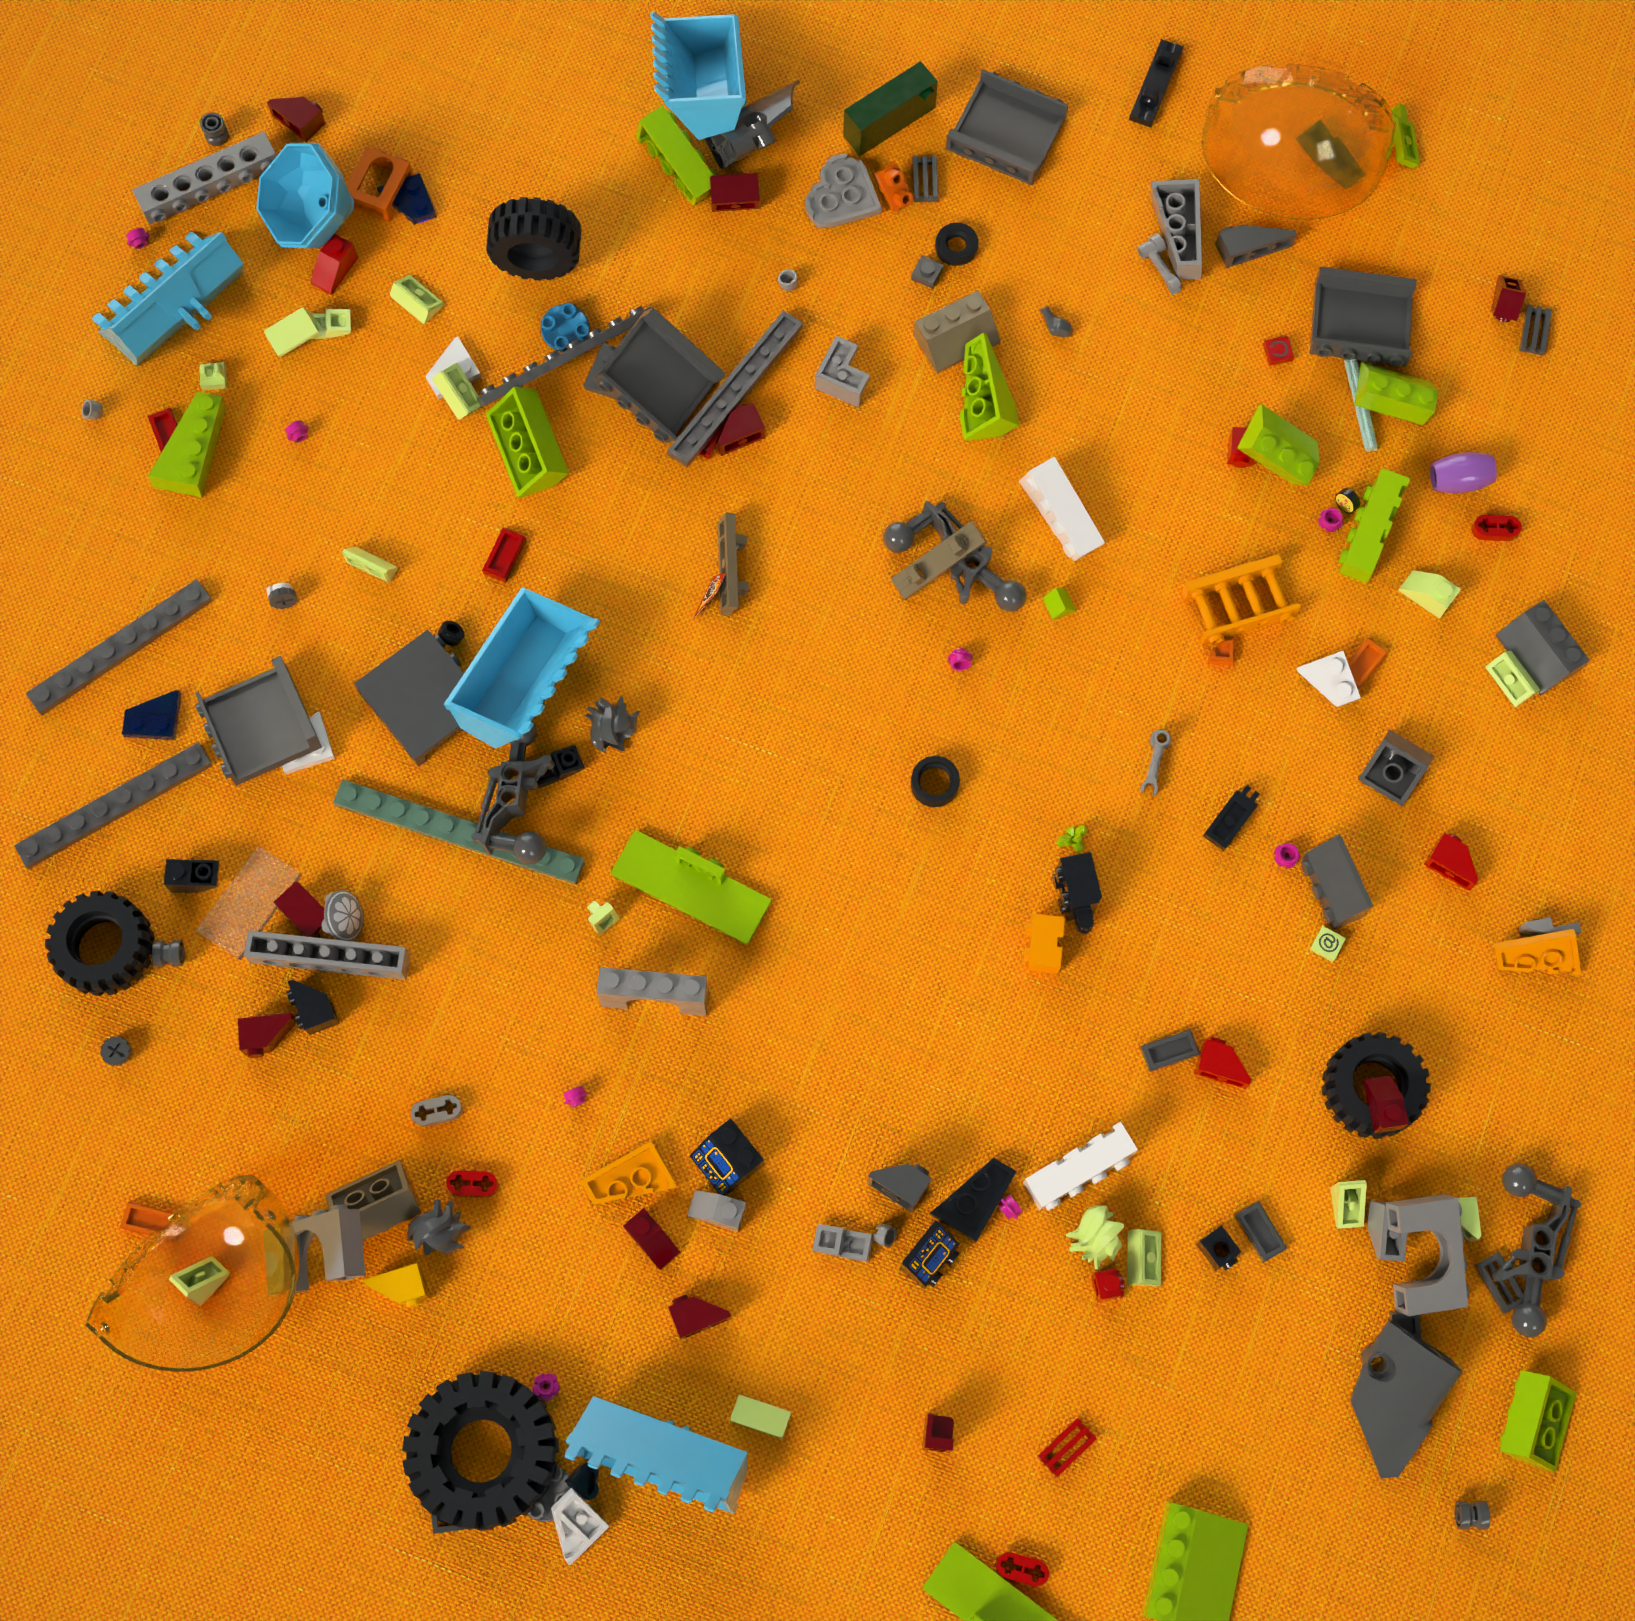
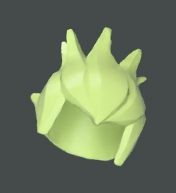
M1100 1205L1087 1209L1082 1216L1079 1227L1075 1231L1066 1234L1068 1238L1079 1239L1077 1243H1071V1247H1069L1070 1252L1086 1251L1082 1256V1260L1088 1259L1089 1263L1094 1260L1096 1270L1099 1269L1101 1261L1106 1257L1110 1256L1111 1260L1114 1261L1116 1253L1122 1247L1117 1234L1124 1228L1123 1223L1107 1221L1114 1214L1107 1211L1108 1206Z

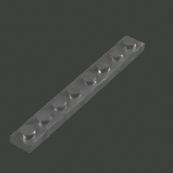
M641 305L629 312L631 317L622 320L620 316L608 323L610 328L604 331L597 328L587 334L589 339L581 343L577 339L565 345L568 350L561 354L556 350L546 355L544 363L538 365L535 361L523 368L525 373L516 376L514 372L502 379L504 384L496 388L492 384L480 390L482 395L477 397L480 406L489 404L506 395L513 387H521L632 328L643 312L651 307L643 309Z
M783 310L667 450L668 456L688 468L727 421L730 413L741 404L802 330L803 322Z
M197 579L28 691L26 695L43 716L213 602L211 597Z
M198 742L14 846L24 865L30 869L213 765Z

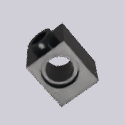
M1222 1225L1196 1244L1215 1271L1221 1267L1225 1271L1238 1262L1236 1256L1241 1253V1250ZM1220 1243L1225 1246L1227 1251L1225 1257H1219L1215 1254V1244Z

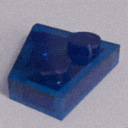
M418 173L406 177L392 203L393 208L403 213L414 225L436 218L434 207L421 174ZM385 185L376 187L379 196Z
M174 690L126 709L122 735L127 738L175 740L181 700L180 691Z

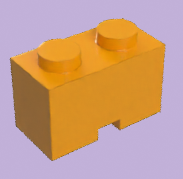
M1033 914L1031 922L1026 921L1025 937H1029V947H1024L1023 962L1027 963V971L1059 973L1062 947H1057V943H1061V938L1063 939L1065 917Z

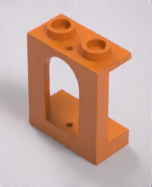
M366 147L346 185L354 200L353 209L390 222L393 216L391 205L406 176L409 178L413 177L410 163L402 157L395 158L387 155L380 149L374 150ZM372 164L392 171L379 198L359 191Z

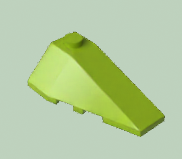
M983 332L965 344L963 372L966 374V387L962 388V396L965 397L964 410H960V422L963 438L966 441L1001 437L1020 426L1015 402L989 338Z

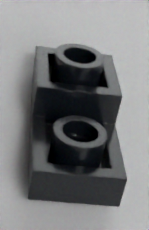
M575 745L551 752L550 756L555 766L553 769L547 770L539 778L537 789L563 780L585 768Z

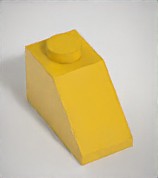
M417 1263L364 1279L366 1286L402 1306L406 1305L407 1308L422 1305L423 1299L429 1298L421 1266Z

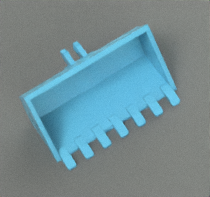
M654 11L651 12L650 17L655 22L651 24V29L656 34L652 36V42L657 46L652 48V52L657 58L653 60V65L658 70L654 72V78L658 82L654 85V89L664 100V104L698 140L735 130L741 108L747 103L738 15L663 18Z
M189 232L185 238L194 248L186 253L179 246H173L170 252L179 261L171 267L163 259L157 260L154 265L163 273L157 280L147 272L139 276L140 281L148 287L140 294L132 286H128L123 292L132 300L129 305L123 307L115 299L108 303V307L117 314L113 319L108 321L100 313L92 317V320L101 328L98 333L107 338L128 359L138 366L185 323H188L197 331L201 326L193 316L199 313L207 321L212 318V315L205 306L243 273L244 263L228 244L223 233L218 232L202 240L195 233Z
M521 588L445 701L444 706L451 712L462 730L495 749L520 739L523 734L531 730L534 725L531 722L533 717L542 713L545 708L542 703L555 693L556 688L553 686L567 674L566 666L576 660L578 657L577 649L587 643L589 640L588 632L595 629L600 620L526 588Z
M595 1396L592 1397L573 1432L569 1434L566 1440L569 1447L565 1452V1458L574 1461L578 1456L589 1460L588 1466L594 1469H598L600 1465L611 1468V1475L621 1478L624 1473L635 1477L634 1483L639 1486H645L647 1482L658 1486L657 1492L668 1495L670 1490L682 1494L681 1501L690 1504L693 1499L705 1503L704 1509L710 1512H715L719 1508L733 1514L736 1513L738 1498L748 1470V1452L691 1432V1428L687 1426L680 1428L674 1426L673 1421L663 1422Z

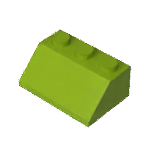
M1362 361L1354 405L1424 425L1435 413L1438 390L1431 381Z
M1262 404L1258 406L1237 449L1292 485H1309L1320 464L1318 441Z
M1521 1370L1519 1378L1515 1383L1513 1402L1508 1409L1506 1428L1501 1435L1500 1451L1512 1458L1556 1473L1577 1392L1551 1376Z

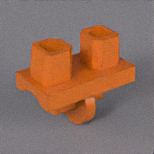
M892 161L886 168L875 173L879 183L878 188L884 194L891 211L895 212L913 202V196L908 189L897 162Z

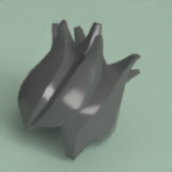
M622 696L615 706L601 697L599 701L595 702L598 709L590 706L587 708L592 714H586V718L592 722L590 740L597 750L604 753L607 751L606 748L608 746L625 751L623 740L632 736L637 730V716L640 711L630 715L626 710L627 704L623 702Z
M436 1199L432 1210L417 1216L411 1221L407 1235L408 1241L413 1240L415 1250H418L423 1244L425 1255H429L434 1249L449 1255L458 1248H464L457 1241L463 1232L471 1229V1226L465 1225V1222H459L460 1212L453 1216L454 1202L449 1201L446 1208L442 1211L440 1200Z

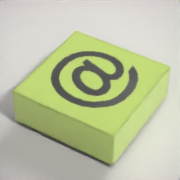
M1322 926L1309 950L1333 962L1346 938Z

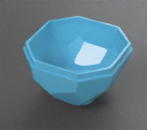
M318 143L286 144L259 177L256 210L277 244L283 248H320L329 241L353 211L354 200L347 189L343 174L327 151Z

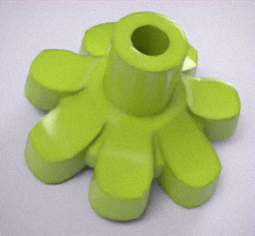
M1080 825L1075 830L1074 826L1066 829L1067 834L1061 835L1056 841L1059 847L1072 845L1076 853L1081 852L1085 848L1082 840L1083 835L1087 833V828L1084 825Z

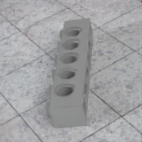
M263 131L139 186L132 191L150 225L155 222H161L166 217L177 212H183L195 204L206 202L215 195L226 193L231 188L242 183L252 181L254 178L262 175L276 158V153Z
M248 930L244 957L253 964L406 980L410 953L406 947Z

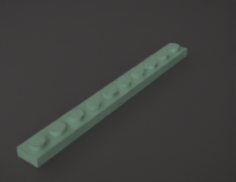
M343 779L333 801V804L337 807L574 885L577 884L585 863L584 858L547 846L545 856L536 864H525L515 857V853L494 849L493 854L488 855L483 846L475 843L471 838V835L476 831L477 823ZM500 831V833H499L500 835H506V836H511V837H517V836L510 835V834H507V833H504V832H501V831Z

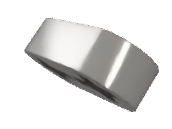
M441 1096L416 1103L411 1109V1118L421 1127L446 1123L458 1119L462 1114L463 1106L455 1096ZM449 1101L453 1105H457V1108L453 1109V1114L451 1115L447 1111L439 1112L438 1110L446 1108ZM423 1107L427 1111L434 1110L435 1113L426 1115L427 1120L425 1121L417 1117V1114L421 1113V1108Z

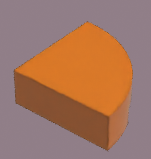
M1227 639L1218 644L1211 651L1208 664L1233 666L1235 639Z

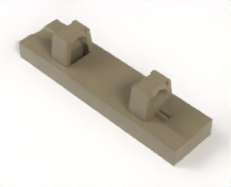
M725 513L717 522L719 574L726 573L720 584L721 615L730 616L739 607L738 596H745L749 592V582L739 581L737 577L736 551L743 550L747 545V536L736 534L735 514Z
M971 521L892 577L891 580L903 599L907 600L985 545L987 541L975 522ZM918 567L921 569V571H922V573L924 574L925 577L921 576V575L918 573V571H917V568H918Z

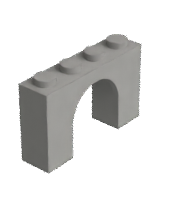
M604 967L599 969L597 996L602 1007L628 1009L629 1001L653 1000L677 1006L680 1014L706 1016L709 995L707 976Z
M1447 1194L1386 1202L1388 1230L1399 1234L1430 1230L1436 1236L1440 1246L1438 1264L1429 1276L1421 1280L1393 1284L1395 1311L1406 1316H1414L1468 1307L1469 1288L1465 1277L1467 1263L1463 1255L1464 1233L1461 1229L1460 1216L1462 1208L1459 1199Z
M346 1204L331 1206V1211H313L311 1217L310 1215L294 1217V1222L290 1220L279 1221L275 1223V1227L264 1230L270 1296L294 1295L309 1291L307 1251L315 1235L319 1238L323 1248L326 1281H347L366 1276L359 1209H348Z

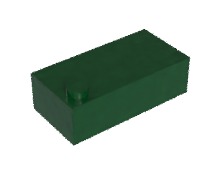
M921 61L844 110L843 137L859 156L865 154L935 108L937 79Z

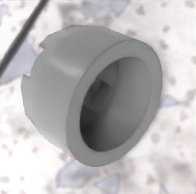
M790 269L782 271L778 275L780 287L786 291L794 290L798 285L796 272Z
M86 399L82 406V416L84 419L97 420L103 415V407L95 400Z
M888 1224L876 1226L878 1231L876 1234L873 1233L875 1241L884 1247H890L897 1236L896 1228Z

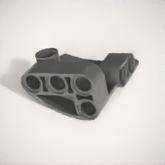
M799 80L741 108L735 130L705 138L721 169H725L746 158L750 153L754 152L755 146L757 150H760L777 141L771 126L793 109V91L795 86L800 84Z
M1388 1320L1376 1337L1373 1345L1367 1346L1361 1353L1363 1365L1350 1399L1381 1479L1399 1477L1429 1433L1432 1426V1417L1463 1373L1459 1366L1447 1355L1395 1322ZM1382 1357L1379 1364L1371 1365L1373 1358Z

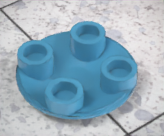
M571 303L551 308L541 320L542 337L554 350L564 352L568 350L565 345L577 339L581 343L588 338V319L579 308Z

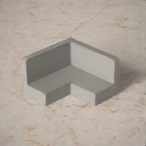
M839 336L834 338L815 374V389L859 407L861 395L870 380V374L850 366L858 351L857 344Z

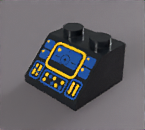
M731 1118L712 1132L690 1154V1158L715 1190L724 1196L728 1195L765 1165L764 1159Z
M935 1220L903 1260L899 1269L924 1290L928 1285L934 1287L943 1276L939 1271L946 1263L950 1266L960 1254L956 1251L960 1244Z

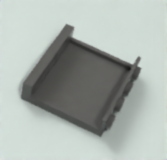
M982 69L980 81L954 130L951 129L947 135L946 150L1032 185L1066 119L1068 104H1065L1060 99L1048 97L1038 90L1024 87L1016 81L1000 77L994 72Z
M1320 267L1315 279L1309 354H1316L1321 357H1339L1345 360L1357 359L1368 363H1384L1392 366H1407L1412 355V350H1409L1412 296L1416 289L1417 279Z
M652 307L643 312L593 379L598 382V387L602 391L610 393L617 399L616 402L620 407L631 411L638 423L649 427L654 432L653 435L656 439L663 443H670L677 439L675 435L713 384L721 381L726 373Z
M429 630L423 632L354 683L359 694L418 767L426 762V754L461 729L451 712L444 706L445 701L464 674L459 668L461 663L453 653L448 654L444 650L446 645L438 634L433 636Z
M281 656L272 659L275 668L203 699L199 692L195 693L199 703L195 704V707L200 717H205L207 723L203 724L208 737H213L216 742L212 744V748L217 758L222 757L224 763L220 765L226 779L231 777L236 786L322 748L289 670Z

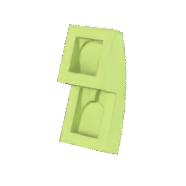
M326 309V314L312 313L320 333L309 340L333 338L351 333L350 309Z

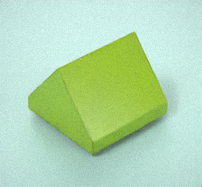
M1054 588L1043 597L1052 621L1076 611L1067 590L1064 588Z

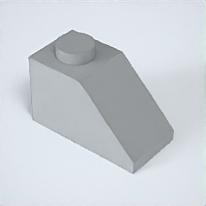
M695 1190L687 1217L739 1232L747 1206L746 1202L734 1198Z
M1370 1200L1367 1228L1377 1259L1405 1261L1407 1233L1399 1234L1388 1230L1386 1202Z

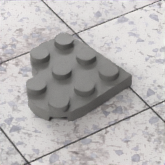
M848 154L835 155L826 161L820 172V182L811 187V191L805 198L806 214L814 222V225L820 229L847 224L881 214L882 211L865 165L861 160L858 162L856 159L848 157Z

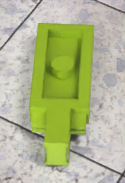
M1399 103L1392 109H1389L1395 158L1397 163L1414 169L1420 164L1414 126L1412 122L1408 121L1406 106Z

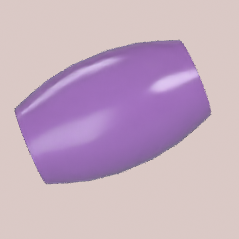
M1478 452L1453 454L1437 460L1430 466L1432 488L1434 491L1460 494L1473 492L1491 485L1496 481L1497 477L1494 457Z

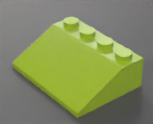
M1167 1502L1163 1513L1142 1616L1159 1621H1229L1248 1524Z

